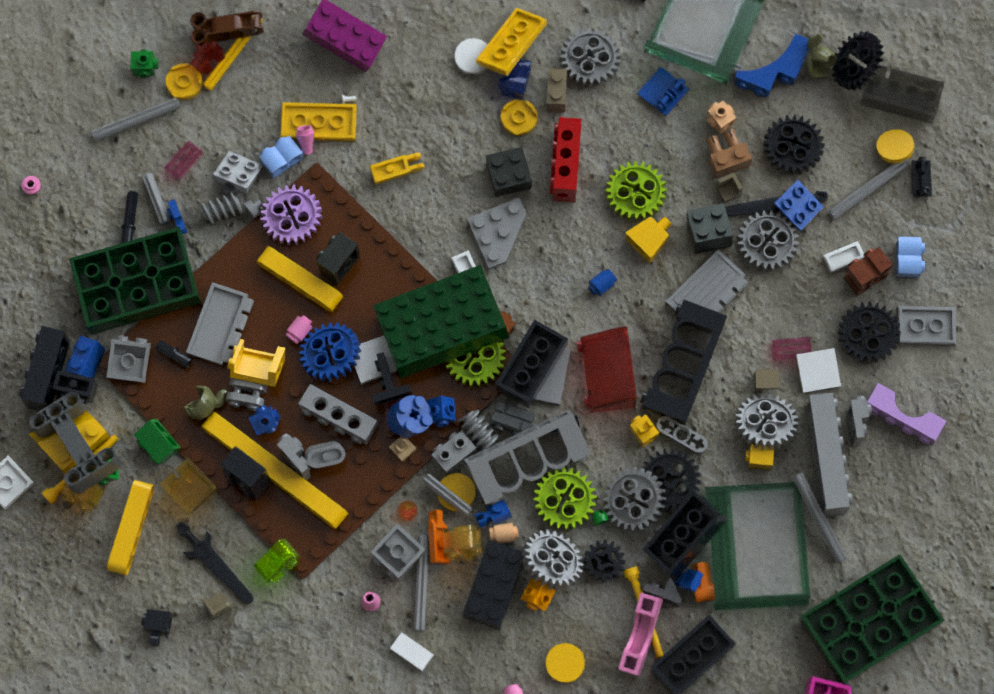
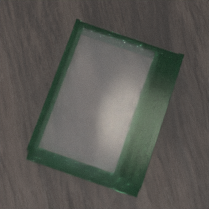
M667 0L650 40L646 41L644 53L648 52L722 81L723 84L727 85L765 0Z
M795 482L705 487L707 500L728 518L710 540L715 591L714 610L809 605L811 595L802 496Z

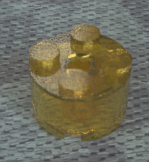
M65 483L60 495L63 497V502L69 505L76 503L81 505L82 510L92 513L93 509L97 510L106 487L103 485L100 488L98 483H96L84 492L76 494Z
M474 525L455 526L453 531L448 532V528L441 531L443 554L446 556V560L457 559V556L473 559L483 551L481 527L476 528Z

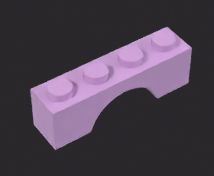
M879 383L867 401V404L871 405L873 415H880L885 418L884 420L887 423L898 425L906 434H914L924 444L930 443L933 445L946 423V420L931 412L921 417L904 415L896 406L895 392Z

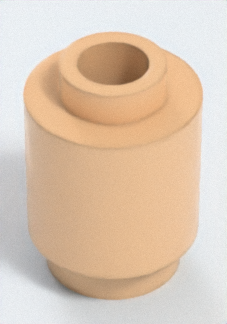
M513 523L494 525V527L490 528L491 541L500 544L516 542L515 538H519L518 527L513 526Z

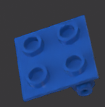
M660 67L637 94L667 116L689 91V88L684 85L686 83L684 79L680 78L678 80Z
M799 180L774 202L775 207H778L783 215L787 217V220H790L799 231L823 208V205Z

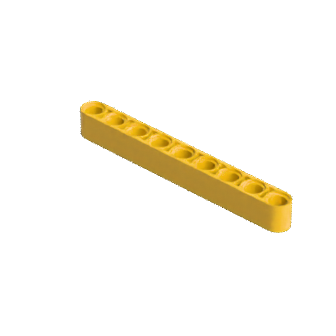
M212 412L201 426L206 433L230 451L236 446L266 468L271 482L332 528L337 529L348 515V512L216 412Z

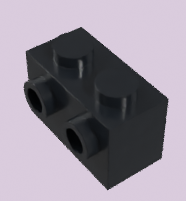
M57 370L52 389L58 398L70 392L77 393L83 403L87 404V402L93 403L98 384L93 378Z

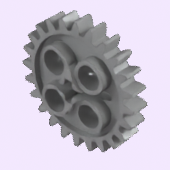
M589 27L588 32H585L582 28L581 34L575 31L574 38L568 36L569 42L564 41L565 48H561L563 55H560V60L563 61L561 66L567 69V74L570 73V80L576 77V83L582 80L583 86L589 82L592 87L593 82H596L599 86L600 80L606 83L607 76L613 78L612 72H617L618 68L616 66H620L618 59L621 58V54L618 53L620 47H615L616 40L611 41V34L605 37V31L600 34L598 33V28L592 32ZM596 43L598 46L590 47L589 44ZM580 52L582 55L578 57L574 56L573 53ZM604 57L607 58L608 61L601 62L599 59ZM587 66L591 67L592 70L585 71L583 68Z
M763 210L762 216L756 212L755 219L749 216V223L744 221V228L740 227L739 229L741 234L737 236V239L741 241L738 242L737 247H743L739 253H745L743 260L750 259L749 265L756 263V269L760 265L763 266V271L767 267H770L771 271H773L774 266L781 269V263L787 266V259L793 260L794 256L792 254L797 253V249L794 248L799 246V242L795 241L799 238V235L794 234L797 228H791L793 223L791 221L787 223L786 216L781 219L780 212L776 216H773V210L770 211L769 215ZM767 225L771 230L764 231L761 227ZM778 228L779 230L773 235L772 240L766 244L761 253H758L757 251L763 247L765 240H768L773 231ZM783 236L786 241L780 242L777 240V237ZM756 239L760 244L752 245L750 241ZM771 250L775 253V255L771 257L768 256L765 252Z
M761 393L760 398L753 395V401L747 398L746 403L742 402L741 408L737 409L735 427L738 428L737 433L742 434V440L748 438V445L754 442L755 448L762 445V450H765L766 446L773 450L774 445L780 449L781 443L787 446L788 441H792L793 436H796L799 424L798 416H795L796 410H791L792 404L785 405L786 399L779 401L778 395L775 399L772 398L771 394L768 395V398H765L763 393Z
M632 467L631 471L625 468V474L618 472L619 478L612 476L611 478L614 483H607L610 490H604L608 494V497L603 498L604 501L608 502L604 508L610 509L607 516H613L611 521L614 523L618 522V527L624 526L625 530H629L631 527L632 531H637L639 527L640 530H644V524L651 527L650 521L657 522L655 516H662L659 508H665L661 504V501L666 500V498L661 497L665 490L659 489L662 482H656L658 477H651L652 472L647 471L645 473L643 468H640L639 471L635 467ZM631 481H633L634 488L631 491H629L628 485ZM623 490L627 494L635 496L637 500L644 502L649 507L645 508L643 505L634 502L633 499L621 494L620 491ZM649 490L650 498L645 500L644 494ZM624 498L625 504L620 508L619 501ZM637 508H640L641 514L639 517L635 516V510Z
M540 530L537 534L533 533L523 546L524 551L521 553L524 556L522 562L527 563L526 570H531L529 576H536L535 582L541 580L542 586L547 583L549 589L555 585V588L559 590L561 586L566 589L568 585L572 586L578 580L579 575L582 573L581 568L584 565L580 562L583 557L577 556L580 550H574L576 544H570V538L565 540L563 539V534L557 536L556 531L550 534L549 530H546L544 533Z

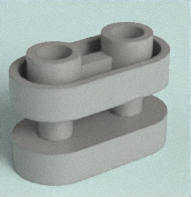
M230 378L229 387L234 390L233 392H227L225 401L228 402L229 406L235 408L245 406L247 409L255 411V409L264 405L265 400L260 398V394L267 393V385ZM241 391L252 392V395L242 394Z
M330 441L308 447L304 456L311 467L321 468L341 463L345 458V450L340 443Z

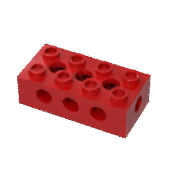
M559 117V123H555L551 166L552 177L550 179V194H553V201L576 202L581 118Z

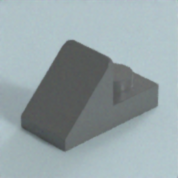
M669 576L665 589H661V585L650 582V584L645 583L642 593L661 598L663 602L676 607L680 606L682 600L671 576Z

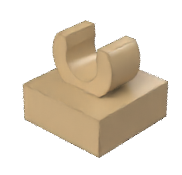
M401 437L389 446V449L401 462L405 461L417 450L408 439Z

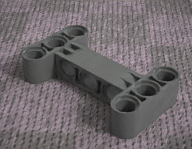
M70 392L35 413L30 418L29 424L38 437H46L55 431L57 432L77 464L76 467L65 474L64 480L73 493L79 494L116 472L120 468L121 462L115 451L111 448H105L95 455L93 454L73 422L75 418L84 413L85 405L77 393Z

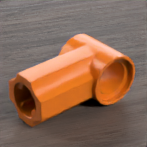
M708 562L692 564V570H697L704 574L700 586L694 592L695 602L716 600Z

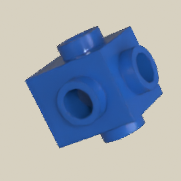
M441 395L427 400L429 409H431L430 416H432L433 424H437L438 427H446L448 423L456 421L454 398Z
M265 405L255 409L256 413L249 416L256 435L264 432L270 434L276 431V427L281 419L276 409L273 410L272 406L266 408Z

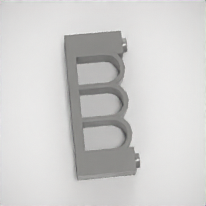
M566 410L464 459V462L482 501L485 504L492 505L500 500L499 498L503 497L502 492L509 493L518 489L523 478L529 481L538 480L544 476L547 466L552 469H560L566 466L570 460L573 463L582 462L587 458L586 456L590 455V451L573 413L570 410ZM556 429L563 444L564 452L559 460L552 462L546 459L537 438ZM532 441L540 462L537 470L532 473H524L519 466L513 449ZM508 453L515 469V478L509 484L500 485L497 483L488 461Z

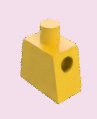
M649 217L625 233V239L651 263L667 243L669 234L666 230L672 224L666 217H663L658 223L652 217Z

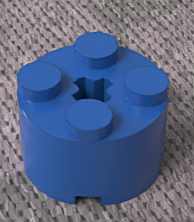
M414 395L406 396L394 403L387 414V423L390 430L394 434L402 436L401 438L406 439L425 431L432 424L433 419L430 416L431 409H429L425 398Z

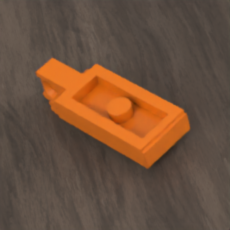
M442 510L429 511L430 563L449 564L448 525H445L443 521Z

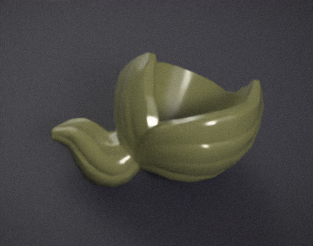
M817 33L816 36L808 39L807 46L810 51L805 59L807 73L816 79L827 78L829 69L837 60L836 55L829 48L819 46L822 42L821 33Z
M197 386L199 399L184 406L183 410L190 418L203 420L210 416L215 408H221L224 405L225 394L228 390L222 389L214 396L208 387Z

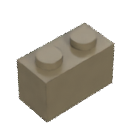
M548 68L547 112H565L567 69Z

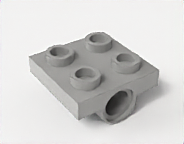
M229 151L214 172L212 180L222 183V189L228 194H235L237 191L247 194L262 172L263 165Z

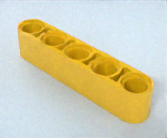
M270 246L266 247L256 261L263 269L329 312H333L343 298V295L335 288Z
M134 480L108 560L107 571L127 576L153 496V484Z

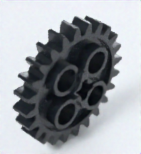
M860 31L859 34L854 33L853 38L848 36L847 42L842 41L843 47H838L839 53H835L837 60L835 66L831 68V70L835 71L832 76L835 77L834 81L839 86L847 90L855 91L856 88L861 89L862 84L867 86L868 80L873 81V74L878 75L876 70L881 68L879 62L884 61L880 57L885 53L881 50L884 47L880 44L881 40L867 31L865 33ZM849 54L866 64V68L851 59Z
M786 115L785 121L779 118L778 124L773 122L772 128L768 127L767 129L769 134L764 136L766 140L763 142V146L766 147L764 153H769L766 159H773L771 166L777 164V170L779 171L781 168H784L785 174L788 170H791L792 175H794L795 170L802 174L803 168L809 172V165L814 168L816 165L815 161L820 162L821 158L819 156H822L824 152L821 150L825 146L824 143H821L824 136H819L821 129L815 130L817 124L809 125L810 119L804 122L803 116L799 120H797L796 115L791 120L788 115ZM789 131L792 135L785 136L783 132ZM806 136L810 141L805 142L801 137ZM778 148H784L787 152L780 153ZM801 153L805 157L800 159L796 156V154Z
M869 301L867 307H865L863 302H861L860 308L854 305V312L848 309V317L843 315L842 320L844 322L839 323V327L843 329L838 330V334L843 335L839 338V342H845L842 345V349L848 348L846 354L853 353V360L860 357V363L865 358L868 364H870L871 359L878 363V357L885 360V353L891 356L892 351L890 348L896 350L897 346L894 343L900 342V339L895 336L901 335V331L896 330L900 327V323H894L897 320V316L890 317L892 310L886 313V306L880 309L877 302L875 307H872L871 301ZM867 316L871 319V322L863 323L861 318ZM875 319H879L873 328V333L869 334L863 347H860L861 342L866 336V331L868 332L871 329ZM879 326H885L888 329V331L886 333H880L877 328ZM858 332L861 334V338L853 339L851 334ZM869 342H875L877 343L878 347L876 349H870L867 344Z
M674 448L671 449L670 453L664 449L663 455L656 451V458L650 455L651 462L644 461V464L647 466L645 473L647 471L652 472V477L655 476L654 473L657 469H664L663 475L658 477L656 481H663L659 489L661 487L667 488L666 494L661 496L666 498V500L661 501V504L669 512L670 507L676 510L677 506L686 499L692 490L701 491L696 486L702 484V481L697 479L702 474L696 472L699 466H693L695 463L694 458L688 461V453L682 456L683 452L679 450L675 454ZM676 465L683 466V470L680 473L673 472ZM670 476L674 479L671 484L667 482ZM687 476V479H678ZM679 484H686V489L683 492L677 491ZM649 490L646 491L644 494L647 495L645 500H648L650 498Z

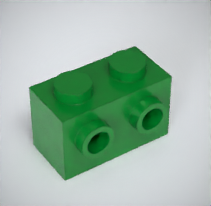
M158 419L149 420L134 434L138 445L143 449L145 448L149 453V458L157 464L166 463L181 449Z

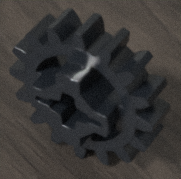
M605 539L603 544L596 541L595 547L589 545L591 551H585V555L588 558H583V562L588 563L584 566V570H590L588 576L595 575L594 581L602 578V583H605L607 578L610 582H613V576L619 578L618 571L623 572L624 568L621 565L626 564V560L621 559L625 556V553H619L621 547L617 546L615 548L613 541L609 545ZM605 549L604 552H601V553L596 552V551H598V550ZM612 553L616 555L618 563L613 560ZM607 558L608 563L602 565L601 560ZM591 560L596 563V570L593 568ZM612 570L610 573L603 574L604 571Z

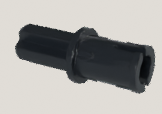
M160 340L155 347L157 351L168 357L169 361L173 360L185 369L192 362V358L180 352L179 348H174L163 340Z

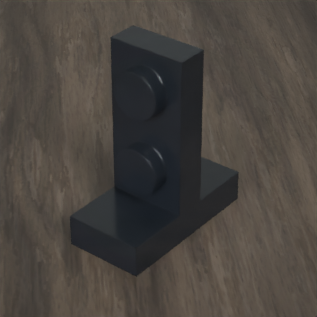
M384 352L376 354L378 359L375 361L377 372L381 371L383 376L380 379L382 389L387 391L372 395L375 406L413 395L409 384L397 388L394 387Z

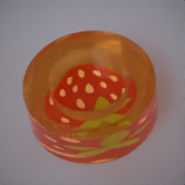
M404 501L399 505L398 514L402 520L411 521L417 516L418 510L414 502Z

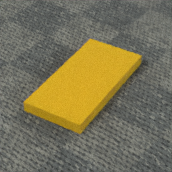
M516 8L476 59L477 65L508 76L548 24L547 19Z
M282 102L280 138L290 136L293 140H298L296 136L297 128L309 125L314 130V141H355L357 104Z

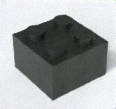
M523 147L486 155V165L495 197L532 189V179Z
M724 203L687 210L686 222L695 254L732 247L733 234Z
M341 232L331 237L328 242L329 246L325 251L322 250L316 258L319 272L336 285L341 282L360 257L358 244Z

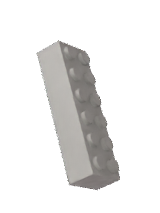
M833 393L809 395L806 402L819 501L825 517L845 515L848 509H850V505H852L851 493L847 491L849 476L844 471V467L847 465L846 456L842 455L841 448L844 447L843 437L839 436L841 422L840 417H836L838 402L837 398L833 397Z

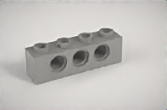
M311 384L298 403L303 414L308 417L313 415L318 418L317 421L325 426L329 424L335 427L334 430L341 435L345 433L350 435L351 439L358 444L364 443L367 445L378 427L376 419ZM320 403L326 405L325 409L321 411L316 410V406ZM337 412L343 414L342 418L339 420H335L332 418V416ZM356 421L359 423V427L356 429L349 427L351 422Z

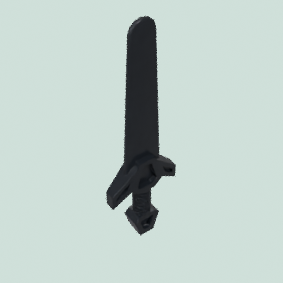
M817 191L813 195L820 203L828 199L827 192ZM781 196L726 206L727 216L755 214L756 212L763 213V210L765 212H770L771 210L773 212L781 211L774 204Z
M180 522L176 526L180 536H185L194 546V551L183 553L188 558H199L244 603L251 604L254 600L251 592L211 547L212 536L206 531L205 541H199L190 531V527Z

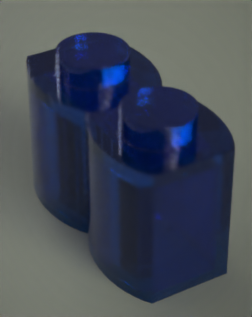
M520 59L508 76H504V79L500 78L498 89H501V95L523 100L532 67L531 61Z

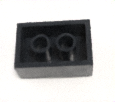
M236 446L221 463L226 481L235 488L238 485L242 493L249 499L253 497L258 500L271 484L266 468Z

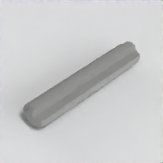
M146 173L142 176L143 182L159 223L166 225L170 222L169 215L153 174Z
M427 474L422 481L427 487L461 514L467 516L471 512L472 508L432 475Z

